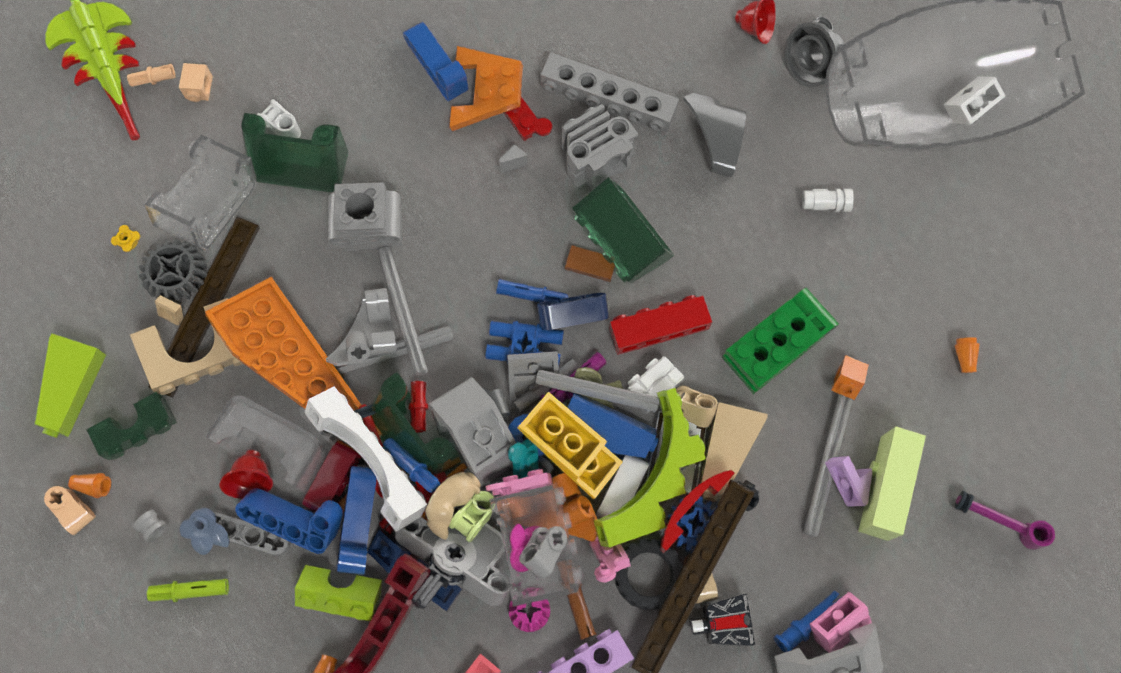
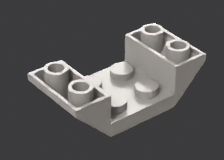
M469 378L429 403L439 425L448 428L468 465V468L464 470L465 473L470 472L475 475L481 484V488L490 485L491 481L504 472L510 471V468L513 467V462L508 458V450L516 442L495 402L474 378Z
M871 623L849 631L851 646L807 660L800 648L774 656L777 672L882 673L883 663L876 625Z

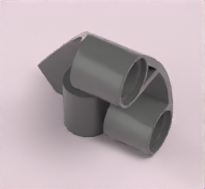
M691 93L685 96L683 100L696 116L705 136L711 158V172L732 177L742 145L746 111L720 105L717 99L698 93Z

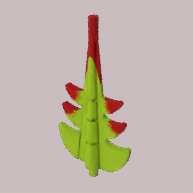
M70 0L72 5L69 10L56 15L47 26L45 34L47 48L52 50L60 44L75 42L65 51L62 57V68L66 70L74 64L87 62L88 64L81 67L75 75L74 84L80 86L89 80L98 79L123 120L130 139L136 141L140 138V135L131 117L119 71L138 67L139 62L127 55H113L114 52L124 48H135L136 44L128 36L121 33H107L108 30L114 27L131 25V19L122 9L114 4L96 2L86 5V3L80 2V0Z

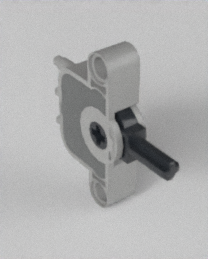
M465 505L455 506L453 517ZM422 517L397 531L395 538L401 546L423 561L429 560V577L412 598V603L417 609H425L442 586L447 588L449 585L462 583L464 589L490 606L500 605L511 587V581L506 574L495 567L505 551L506 539L513 529L512 525L506 524L499 532L486 523L471 542L466 541V536L457 529H451L450 527H448V538L446 540L438 537L427 526V521ZM492 587H496V588H498L500 591H496V590H494Z

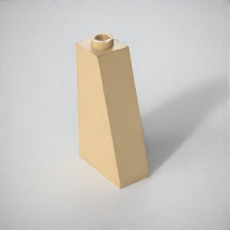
M718 402L713 424L710 428L705 452L706 459L703 461L699 484L716 474L728 470L735 472L730 480L735 479L767 420L768 414ZM729 481L715 496L706 490L702 494L703 499L717 502Z

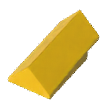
M549 392L518 426V429L593 500L623 463L604 446L607 443L605 439Z

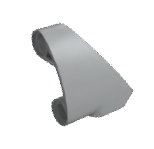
M386 288L364 291L365 297L362 298V304L354 324L339 347L326 358V362L335 366L364 362L371 356L397 353Z

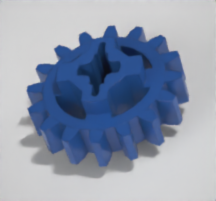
M700 496L691 506L693 508L691 513L683 515L676 523L679 527H682L686 534L685 537L681 534L677 538L679 540L676 545L677 547L684 544L686 545V552H689L695 546L697 535L702 533L708 522L703 516V511L709 518L714 511L710 509L711 501L703 504V497ZM673 505L671 511L674 512L677 506ZM696 516V524L700 526L692 533V525L688 522Z

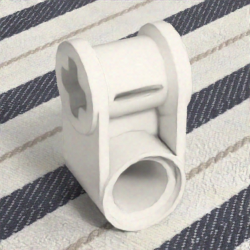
M273 99L262 113L256 114V118L263 126L273 131L285 142H295L301 136V130L295 117Z

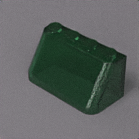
M609 177L572 207L576 213L574 216L575 220L581 227H587L590 231L588 237L596 246L600 244L604 250L602 255L610 264L614 263L618 268L616 273L624 283L626 281L629 283L635 282L674 256L671 249L625 190Z

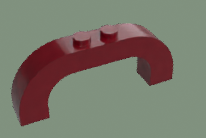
M408 554L398 558L385 581L390 585L387 594L356 647L343 664L333 673H373L413 608V596L428 579L430 574L428 567Z

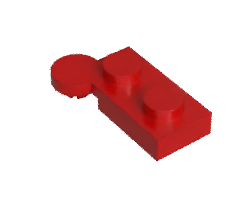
M522 96L520 107L504 112V115L523 141L531 138L534 133L539 136H547L552 131L551 121L547 118L538 119Z

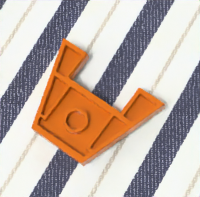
M457 46L456 60L463 69H476L473 105L451 106L449 127L452 131L520 107L523 73L521 61Z

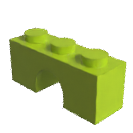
M305 565L295 586L296 607L352 617L358 620H372L381 599L382 580L356 575L354 582L350 586L336 588L330 585L331 570Z

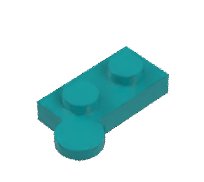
M527 439L522 443L518 442L510 446L508 458L513 462V475H518V479L528 477L527 472L539 470L538 447Z

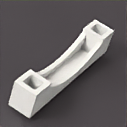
M332 387L308 399L304 413L319 432L325 430L348 443L372 469L384 499V505L380 512L393 529L397 532L420 518L427 506L424 496L415 490L407 474L400 471L394 463L391 454L382 448L378 443L376 435L370 432L363 424L361 416L355 413L348 405L346 397L340 394L335 387Z

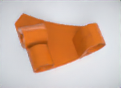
M565 472L553 477V484L542 486L522 494H513L499 501L507 524H520L521 526L528 527L539 526L547 529L559 526L564 529L566 534L592 542L597 537L594 520H597L594 509L590 501L581 495L578 485Z

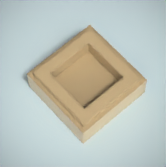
M160 295L155 300L158 316L179 326L184 319L181 305Z

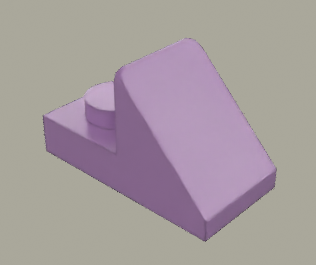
M849 456L832 457L826 461L825 464L846 506L867 505L872 469L855 470V466Z

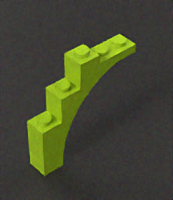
M676 388L656 392L663 414V436L657 461L647 481L637 494L621 508L607 516L594 520L600 546L612 547L666 528L664 523L666 519L665 512L659 505V502L685 494L684 486L686 482L679 468L706 459L704 454L705 445L700 439L699 434L689 435L688 433L689 424L683 416L681 409L682 400L676 392Z

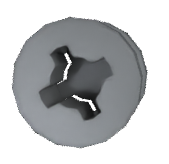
M154 510L145 512L133 525V529L136 532H141L143 539L147 543L153 542L160 537L168 527L165 521L157 518V513Z

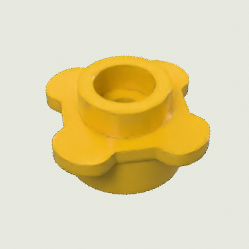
M122 225L119 227L117 235L111 238V243L114 246H120L124 252H130L137 246L140 234L137 231H131L127 225Z

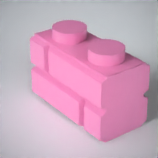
M848 592L811 622L810 627L815 641L830 653L842 649L851 641L849 631L872 622L867 606L851 592Z

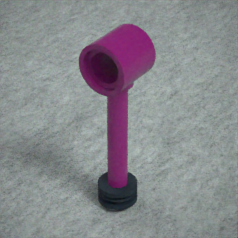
M962 491L956 498L954 507L956 510H962L963 513L971 510L1019 532L1021 543L1028 549L1036 550L1052 544L1055 539L1054 528L1046 521L1039 520L1024 524L973 501L974 495L966 494L965 491ZM1034 529L1040 533V541L1034 537Z

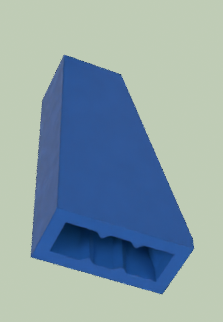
M573 393L567 408L605 439L607 443L604 446L612 453L646 458L649 451L653 452L659 440L656 438L657 429L588 397Z

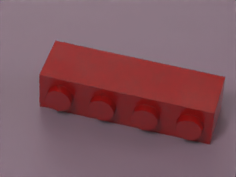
M690 295L678 303L673 304L672 301L665 302L659 305V308L653 310L644 308L638 310L635 315L627 316L623 314L613 318V321H610L609 331L616 353L620 355L709 330L712 319L704 296L696 297L695 295Z

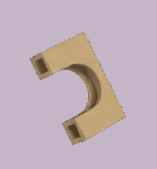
M228 298L204 306L205 311L228 300ZM155 325L130 334L151 389L155 394L165 395L175 390L176 386L184 383L185 385L194 384L200 380L199 377L207 374L210 376L217 375L223 372L227 366L232 364L239 366L243 363L231 354L214 328V344L210 352L204 358L190 363L179 362L168 355Z

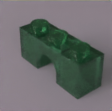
M155 392L134 403L133 405L137 411V420L128 429H122L119 422L111 417L86 429L98 455L107 460L118 459L125 454L124 451L132 447L142 446L148 441V438L155 434L159 435L169 431L171 426L176 424L177 421L165 398Z

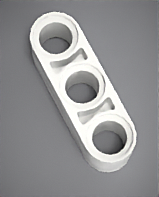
M625 455L623 463L620 465L596 514L597 519L613 513L634 497L650 463L635 456Z

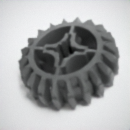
M176 238L173 243L165 240L164 246L156 243L157 249L155 251L148 249L150 256L142 257L146 264L139 266V269L143 272L139 274V278L143 281V288L148 291L151 297L156 299L160 295L171 301L175 299L178 303H181L183 296L191 299L190 293L192 291L197 293L198 289L196 287L204 284L201 278L207 276L204 270L207 268V264L203 261L204 256L198 252L199 250L195 246H191L189 242L184 241L181 243ZM168 267L175 270L179 275H176L174 272L172 273ZM190 268L189 274L186 277V271Z

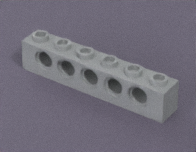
M552 52L540 75V86L549 92H558L571 100L577 99L585 102L590 107L596 108L603 104L604 110H607L610 114L626 117L633 123L645 124L655 131L668 132L678 107V98ZM567 77L570 80H563L562 78ZM589 85L591 88H584L583 86ZM604 93H611L612 96H606ZM625 101H632L634 103L628 104ZM648 108H652V109H654L655 111H654V112H650V111H648L647 109H648Z

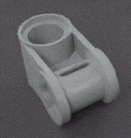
M553 526L550 529L545 527L536 528L527 546L522 551L519 561L538 579L546 578L553 571L555 563L566 545V532L559 526Z

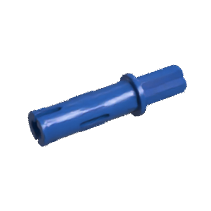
M501 279L498 281L496 294L539 303L568 298V295L565 293L546 290L547 287L538 288Z
M393 438L385 440L383 443L385 447L382 448L391 454L394 462L409 474L413 482H418L431 493L440 486L438 479L427 470V465L419 463Z

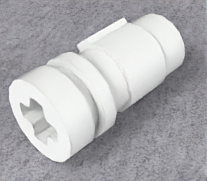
M813 189L812 191H803L802 207L803 209L812 210L829 209L834 210V212H840V210L842 212H851L853 208V190L843 189L841 191V189H835V191H829L828 189Z

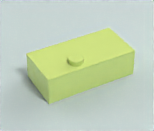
M894 427L881 436L876 459L872 461L869 467L872 469L868 504L864 506L858 532L886 541L904 534L926 438L925 435Z

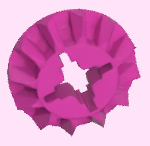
M526 589L518 592L510 601L509 617L513 625L519 630L534 632L541 629L547 623L550 616V605L547 598L541 592ZM527 599H530L532 607L541 608V611L533 613L532 622H529L527 614L518 612V610L526 608Z

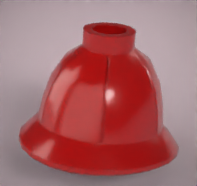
M774 0L751 2L743 10L737 11L735 21L740 24L741 29L747 34L756 36L762 44H767L771 40L776 20Z
M248 450L245 455L240 456L233 463L230 471L221 478L219 487L224 494L242 499L253 488L266 492L270 491L273 487V480L269 476L268 467L261 458V454L255 450Z

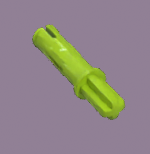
M226 578L186 583L173 581L172 584L149 586L147 600L150 602L164 600L177 602L178 599L228 595L229 582Z

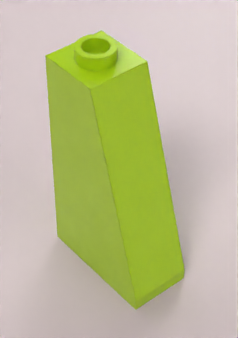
M51 333L35 425L44 428L43 434L58 438L59 434L69 437L106 357V354L98 348Z

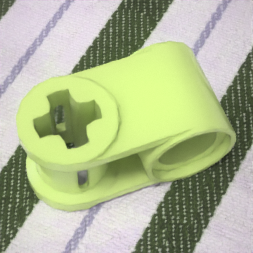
M487 491L475 494L454 515L448 527L457 529L466 536V541L471 542L489 521L496 505L495 497Z

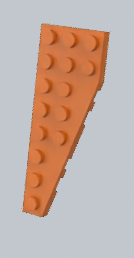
M272 277L205 311V316L231 354L302 408L306 409L308 399L332 387H335L340 394L346 397L348 405L353 411L361 406L335 366L326 362L328 356ZM376 426V429H377V431H378V434H379V436L381 437L382 433L379 431V429H378L377 426Z

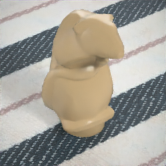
M458 472L448 477L440 484L430 498L425 510L428 519L427 526L438 537L444 540L448 538V526L453 518L454 507L467 504L474 494L481 492V484L475 475L470 472Z

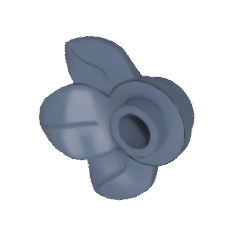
M208 508L195 510L191 514L190 519L184 520L180 525L181 536L191 539L193 549L201 555L208 554L213 544L226 548L229 546V537L226 529L216 523V515Z

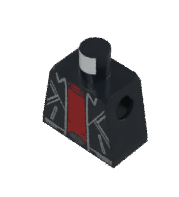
M747 594L704 606V617L690 619L692 634L707 633L709 644L755 645Z

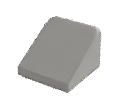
M512 145L499 159V169L502 173L524 167L528 164L527 154L516 145Z

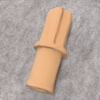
M172 64L154 68L149 66L145 71L128 74L127 80L132 87L146 83L156 85L157 82L176 78V73Z

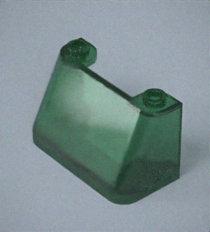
M244 113L241 130L248 172L254 181L323 192H334L335 184H342L349 151L339 126L320 125L314 130L312 139L307 140L265 134L266 123L264 119L256 114Z
M395 372L382 383L372 403L373 407H371L372 411H376L372 418L382 433L380 439L384 443L385 440L393 438L419 463L427 465V470L430 473L436 475L445 472L447 476L462 464L459 454L453 445L442 437L432 439L427 444H424L404 417L408 414L406 401L411 397V394L407 390L405 381L398 372Z

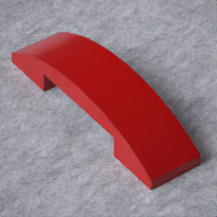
M724 471L708 478L682 500L666 525L660 551L665 553L684 532L676 523L706 490L715 496L735 474L734 471Z

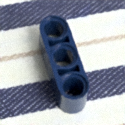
M602 292L537 304L542 330L558 329L609 318L606 293Z

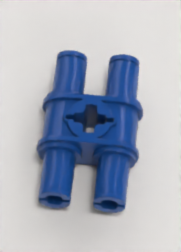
M491 321L489 336L511 338L512 345L503 347L487 344L485 358L506 361L508 364L507 355L542 353L537 349L538 344L543 342L562 345L564 330H542L540 324L531 325L518 323V321L513 322V324ZM525 337H527L528 345L523 353L521 344H523ZM558 354V365L560 363V354Z

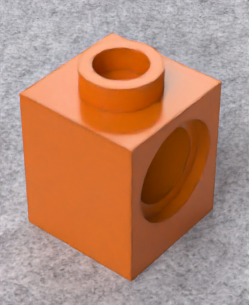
M845 355L836 371L831 391L855 400L865 384L869 365Z

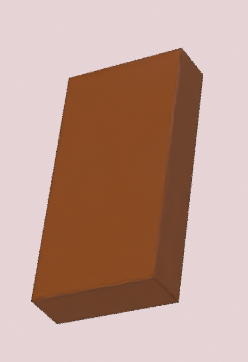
M571 245L565 270L611 282L617 258Z

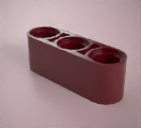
M340 440L337 441L328 453L305 495L303 505L316 512L325 501L337 503L349 482L351 466H358L362 456L352 447Z

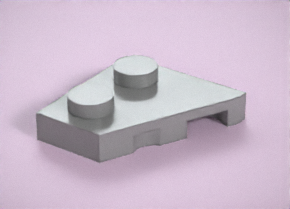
M557 351L507 355L510 402L517 400V396L528 390L533 392L541 387V385L536 383L539 370L559 374Z

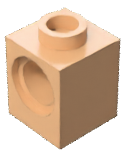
M183 63L179 89L185 99L193 102L209 100L213 76L207 65Z

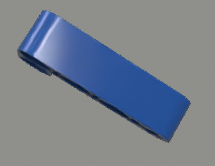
M424 22L403 32L407 45L448 102L468 91L467 76L463 67L457 60L454 62L450 60Z
M351 466L337 559V572L365 573L367 542L377 480L371 468Z
M258 488L251 489L235 507L237 515L242 520L316 554L325 552L335 539L343 516L342 508L334 501L323 502L318 510L312 513Z

